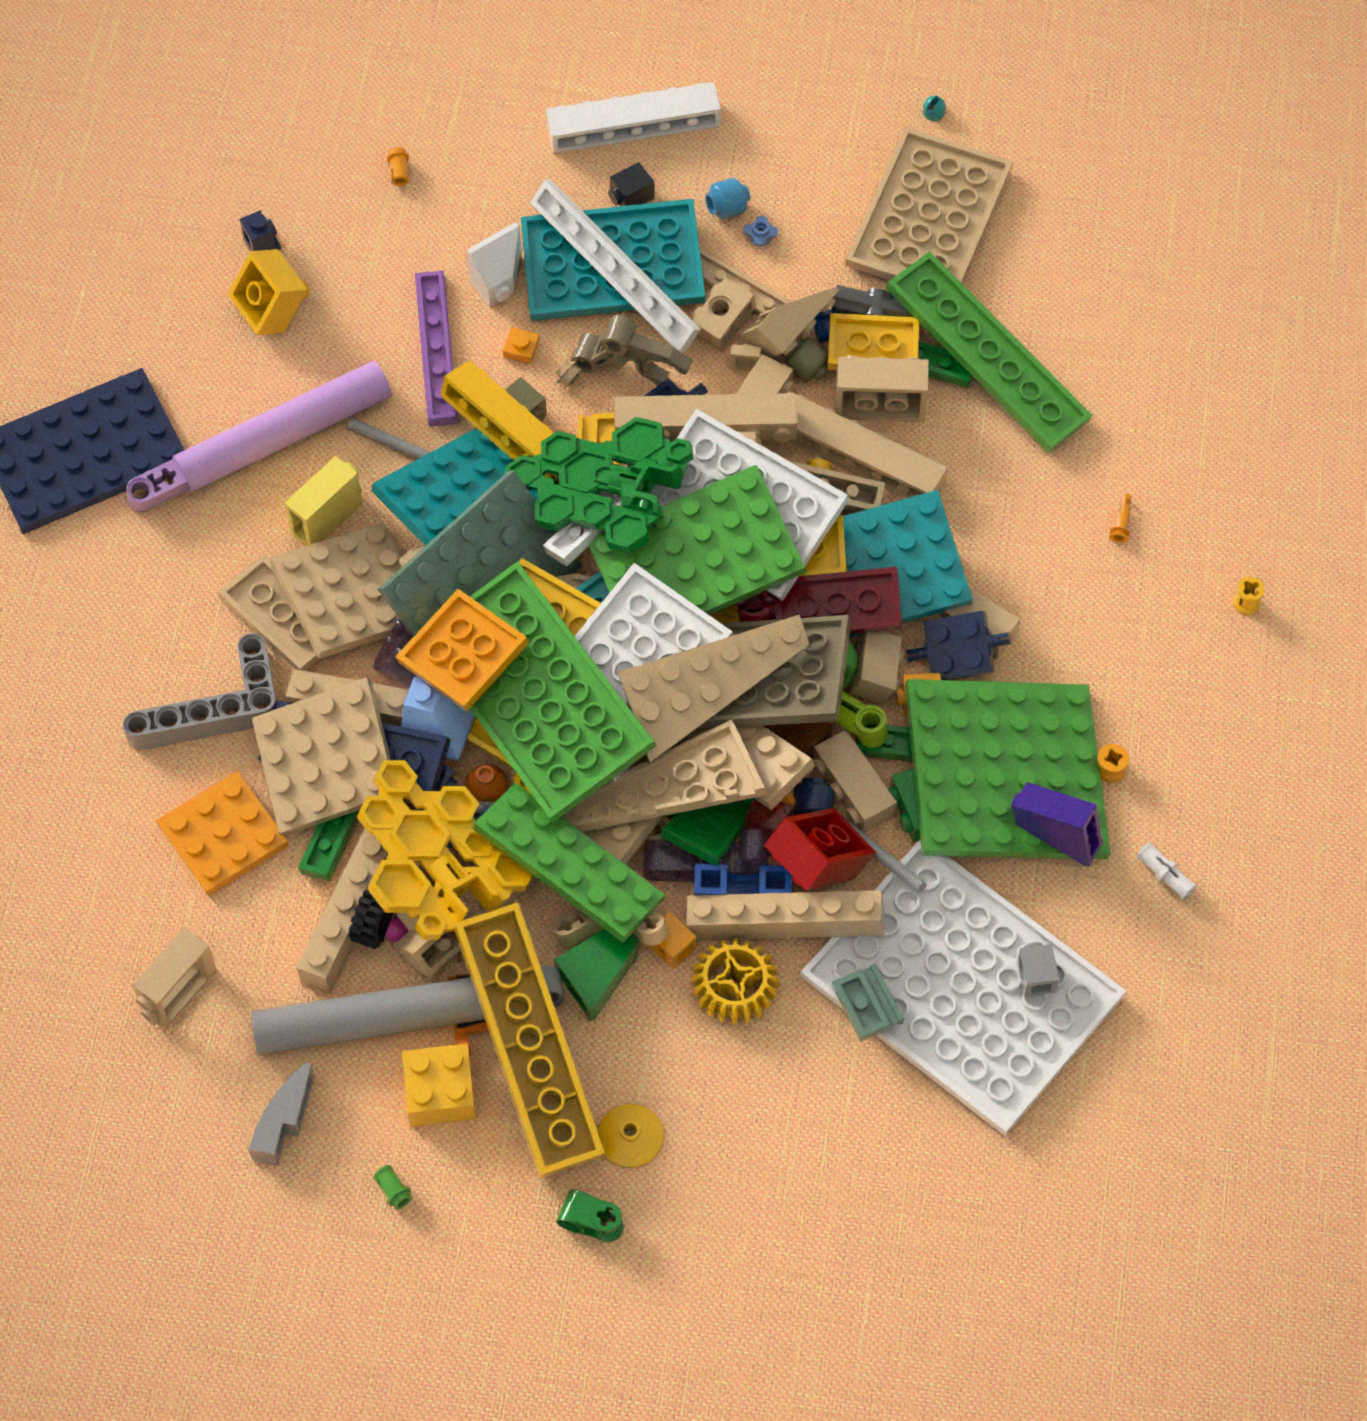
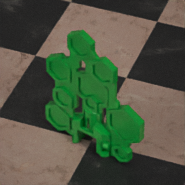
M635 417L612 432L613 442L606 440L600 444L577 438L573 434L557 431L541 441L540 454L533 457L521 455L505 466V473L515 471L529 491L535 490L538 492V500L534 502L535 521L539 527L559 531L569 523L574 522L581 524L583 527L605 530L609 549L630 554L649 541L648 528L655 524L660 517H664L658 497L650 494L655 484L679 489L688 469L687 463L694 458L693 447L690 441L677 438L670 443V440L664 437L662 423ZM613 461H616V462L622 463V464H626V465H630L631 467L628 468V467L616 465V464H613ZM547 473L559 475V485L555 484L554 479L544 477V475ZM603 491L621 496L622 507L613 505L612 498L597 495V493Z

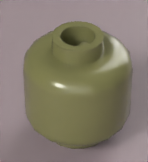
M800 338L797 340V345L785 355L788 358L786 365L792 368L793 373L804 382L811 381L814 377L819 381L828 371V365L826 364L828 361V351L812 338L805 340Z

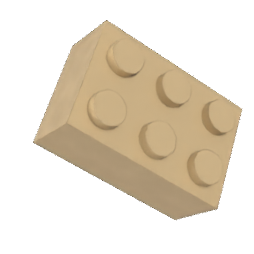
M858 356L838 357L835 412L838 415L849 420L925 421L928 396V360L914 357L907 359H890L888 357L860 358Z

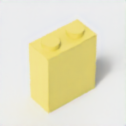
M335 456L284 502L290 534L305 546L325 540L363 504L358 478L359 472L352 463L348 461L343 462Z

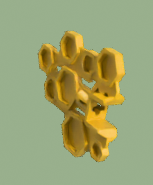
M384 760L373 781L379 788L378 796H367L357 815V819L369 834L375 836L388 853L387 860L380 862L367 889L386 913H407L410 918H419L415 930L422 939L439 940L443 932H455V923L464 920L468 909L459 899L464 894L471 891L487 911L499 909L509 899L512 892H525L533 874L473 830L474 822L476 821L473 816L479 806V802L466 786H443L441 791H423L416 783L418 776L405 760ZM403 799H409L416 809H423L424 811L410 810L403 802ZM450 842L464 861L473 862L477 867H462L447 848L448 843ZM415 863H420L436 883L434 887Z

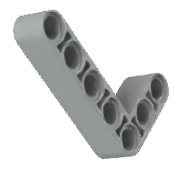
M248 633L242 636L238 642V653L245 690L131 712L123 720V729L129 745L137 750H145L253 729L252 718L272 711L277 700L269 656L263 637L256 633ZM253 650L259 651L258 653H256V654H254V655H249V654H248L250 651H253ZM257 677H263V678H264L263 680H261V681H259V682H254V681H252L254 678H257ZM261 704L269 705L267 708L264 709L257 708ZM238 710V712H237L236 714H233V715H227V714H226L228 711ZM200 716H207V718H206L205 720H202V721H196V720H195L196 718H198V717H200ZM169 722H176V724L171 727L164 726ZM138 728H145L140 733H133Z

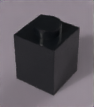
M637 162L610 177L609 197L615 206L645 204L655 199L654 180L640 162Z

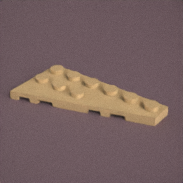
M800 615L620 671L618 675L629 708L657 745L645 754L648 764L808 647L810 644Z
M731 719L664 752L650 764H648V761H645L625 771L616 782L610 780L564 815L570 824L584 832L769 794Z

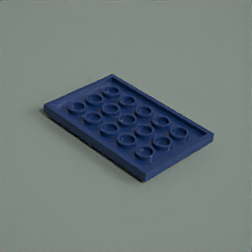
M140 368L1 425L0 488L22 534H25L125 492L127 484L131 479L172 460V456L184 451V448L143 368Z

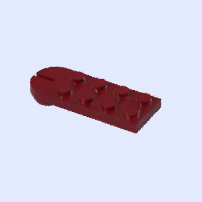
M897 567L799 576L783 601L770 595L767 591H763L736 603L740 622L779 620L800 615V618L849 615L851 621L850 634L902 629ZM754 611H761V612L756 613V614H750V613H748V612H754Z

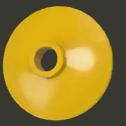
M625 1104L613 1108L603 1117L598 1127V1135L605 1152L604 1156L610 1162L620 1167L636 1168L646 1165L658 1155L663 1145V1127L659 1118L651 1110L641 1105ZM632 1127L637 1132L633 1136H627L624 1131L626 1128Z

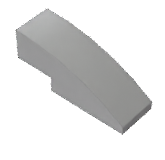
M304 1063L280 1087L264 1110L248 1149L252 1161L278 1165L286 1135L299 1137L315 1076L312 1064Z

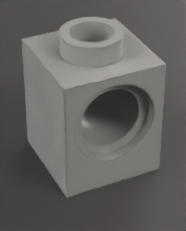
M1034 942L1020 948L1017 964L1024 997L1055 993L1059 983V976L1052 944L1043 945L1040 942Z

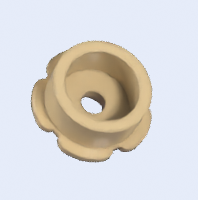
M566 360L555 372L558 376L557 384L561 382L567 388L577 379L582 372V369L576 365L577 361L574 360L569 363Z

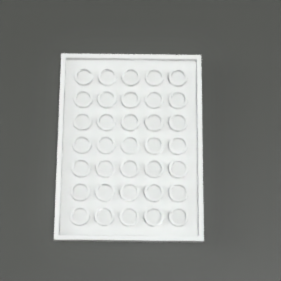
M919 840L900 862L926 883L924 891L917 893L893 872H890L875 889L882 891L884 900L885 936L832 937L800 972V977L844 1011L832 988V981L860 969H867L875 963L904 1018L903 1024L892 1026L889 1030L875 1036L1002 1135L1006 1136L1122 1000L1126 990L949 856H922L921 840ZM1034 942H1040L1043 945L1052 944L1059 976L1057 991L1055 993L1024 997L1017 964L1019 949Z

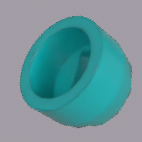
M933 95L925 100L923 104V115L925 118L931 121H938L945 116L946 104L942 98Z

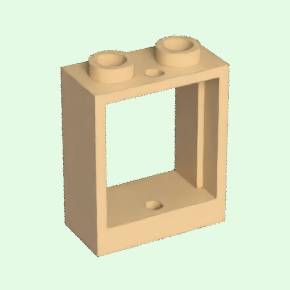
M183 928L133 984L137 997L135 1001L141 1007L140 1014L153 1025L158 1022L167 1029L216 973L217 968L207 943L186 928Z

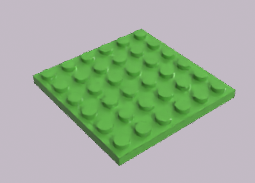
M907 679L905 693L922 856L1072 859L1016 825L1014 811L1011 808L1014 796L1017 793H1021L1025 784L1029 782L1097 804L1103 844L1094 859H1108L1111 853L1100 768L1097 761L1098 753L1089 685Z

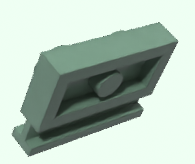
M875 963L867 969H860L832 981V988L860 1042L885 1032L892 1026L903 1024L904 1018Z

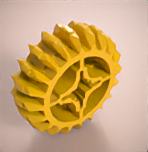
M735 938L732 941V945L728 946L727 942L722 939L720 941V949L710 945L708 947L709 955L704 953L699 955L700 963H695L693 966V972L696 975L691 977V984L695 986L693 989L694 998H700L698 1000L700 1009L708 1007L707 1015L709 1018L719 1013V1021L721 1023L725 1021L726 1017H731V1022L735 1025L738 1022V1017H743V1020L748 1024L751 1013L760 1018L762 1016L761 1008L767 1010L771 1008L770 999L777 997V990L775 988L779 986V978L775 976L777 974V966L770 965L772 962L770 954L762 956L763 948L761 945L752 950L749 940L745 942L744 946H740L738 939ZM737 962L744 963L749 967L740 966ZM724 964L725 971L717 975L716 979L708 981L713 971ZM731 973H732L733 979H736V982H737V983H740L739 990H738L737 984H735L733 980H730V979H731ZM762 982L758 991L746 999V990L754 987L755 983ZM720 996H729L734 1001L726 1000Z

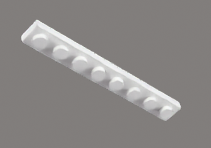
M544 180L530 203L672 346L680 352H686L701 329L552 180Z

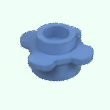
M758 216L755 222L744 226L743 232L749 236L752 244L766 246L771 242L772 238L778 235V228L771 226L768 223L767 217Z

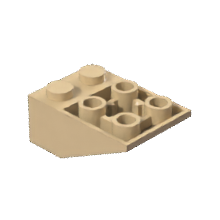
M834 287L758 314L741 332L739 337L746 344L761 347V355L763 354L769 358L774 357L775 359L782 353L787 355L797 345L798 342L795 340L801 332L803 334L807 333L816 324L815 316L820 311L822 313L826 312L835 303L836 300L833 297L839 289Z

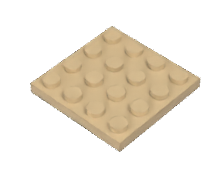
M383 522L270 558V565L319 659L408 631L378 591V588L402 567L398 560L402 556Z
M368 677L252 718L280 835L287 836L361 809L367 796H378L379 788L373 782L383 761L391 760L372 682Z

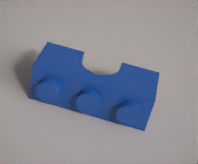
M695 864L694 896L792 893V875L784 866L760 865L759 871L755 874L736 875L727 870V864H718L717 867L712 864Z

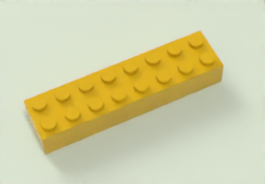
M517 902L455 923V933L539 1179L603 1158L605 1152L519 903Z

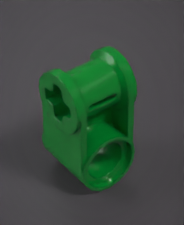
M573 1189L568 1191L556 1220L560 1227L570 1232L584 1234L603 1242L617 1240L622 1235L624 1228L621 1211L617 1205ZM608 1219H613V1222H608L606 1226L602 1225V1222L606 1223Z

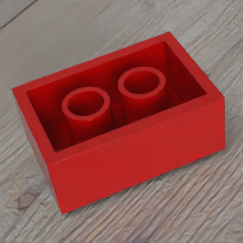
M835 808L786 817L764 844L770 851L772 859L779 865L784 866L792 875L793 881L806 891L854 880L876 853Z

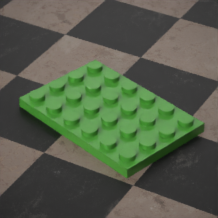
M757 465L661 506L664 517H660L655 524L648 528L649 541L630 554L609 549L606 542V531L598 534L589 544L609 592L613 590L635 563L708 615L806 573L805 566Z

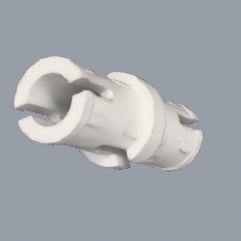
M1151 842L1147 843L1138 852L1136 857L1156 874L1155 878L1160 883L1165 882L1182 901L1194 892L1197 885L1177 868L1178 864L1174 860L1169 861Z

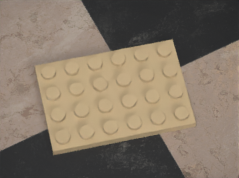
M905 127L849 250L845 266L891 280L930 251L963 283L1012 170L1013 161Z

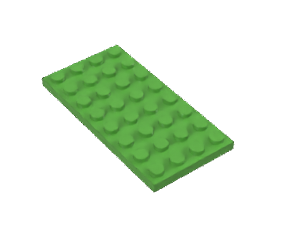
M517 561L470 597L525 635L529 644L472 705L470 710L554 823L657 745Z

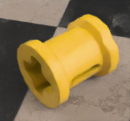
M1244 577L1238 583L1233 606L1240 614L1252 615L1260 608L1265 586L1256 577Z

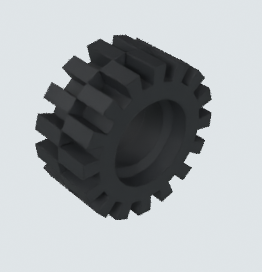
M365 889L363 896H360L358 900V906L354 909L355 914L351 918L352 924L349 927V938L353 942L376 949L384 941L394 913H386L371 893Z

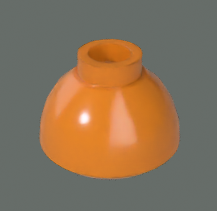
M480 764L468 773L464 786H466L477 801L496 802L508 790V780L505 773L499 767L493 764Z

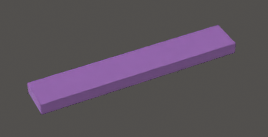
M444 270L415 273L428 426L458 424L457 410L440 396L444 376L453 371Z

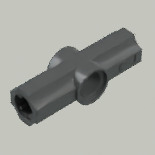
M836 285L839 291L833 297L836 300L831 306V311L857 315L914 317L896 298H892V295L886 290L875 288L866 292Z

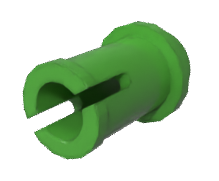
M391 1165L380 1168L374 1174L373 1179L377 1181L388 1197L387 1203L389 1206L401 1209L412 1200L410 1195L411 1189L402 1184Z

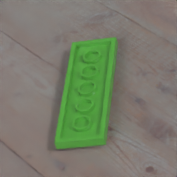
M517 783L513 784L474 822V831L622 943L664 901V893L564 818L560 817L553 823L534 796Z

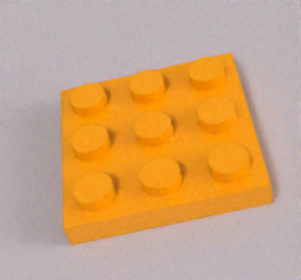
M457 589L395 657L398 663L467 712L529 644V641L525 635Z
M238 771L156 820L161 831L207 896H210L289 847L288 840L284 835L279 834L277 825Z

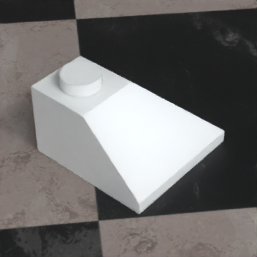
M517 222L467 249L470 283L489 307L507 300L515 291L522 261L520 228Z

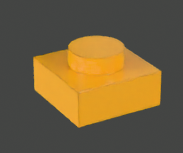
M511 327L502 350L503 357L531 364L540 342V334Z

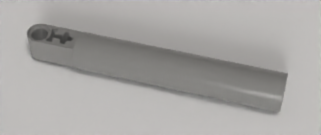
M541 966L554 1007L557 1008L564 1002L560 971L554 966ZM471 977L252 1011V1025L258 1055L485 1020Z

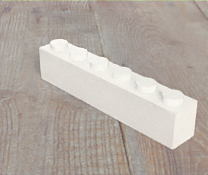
M714 82L698 83L680 88H668L655 92H642L630 96H617L605 100L586 101L574 105H560L546 109L547 128L553 153L721 126V108Z

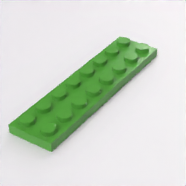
M930 251L888 281L886 289L1048 453L1090 421L1093 415Z

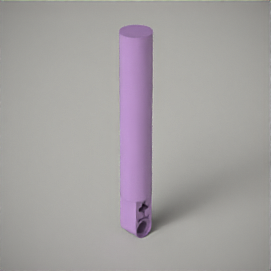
M373 360L173 455L172 460L128 482L126 492L129 506L136 511L142 512L186 491L192 493L392 397L386 376L378 363ZM167 477L168 480H173V484L169 485L166 481L163 482V478ZM138 489H144L149 493L144 499H137L132 494Z

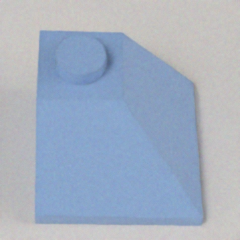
M414 676L403 704L401 727L447 736L451 741L446 758L459 762L468 734L474 723L475 715L470 709L466 712L422 679Z

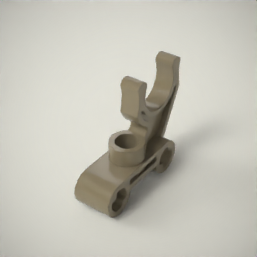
M614 315L610 320L605 335L601 337L591 333L581 335L571 362L577 361L576 365L582 369V372L592 373L608 363L619 370L628 361H633L636 364L638 373L658 386L668 378L669 372L654 362L668 364L674 367L680 374L685 375L688 373L692 359L681 353L674 346L636 334V324L632 319L623 315Z

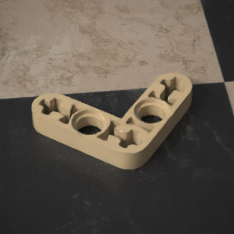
M576 908L559 918L554 923L552 929L558 944L569 947L580 943L603 928ZM655 909L633 933L645 945L653 946L666 940L669 930L663 916ZM648 925H651V927L653 928V930H651L650 928H647V926H648Z

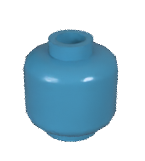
M729 178L711 184L708 193L705 195V201L710 214L716 215L719 219H727L745 212L747 201H750V192L745 184L742 185L736 178Z

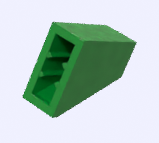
M603 929L554 959L555 967L560 971L561 981L590 1022L595 1020L638 957L637 944L639 939L634 933L622 943Z

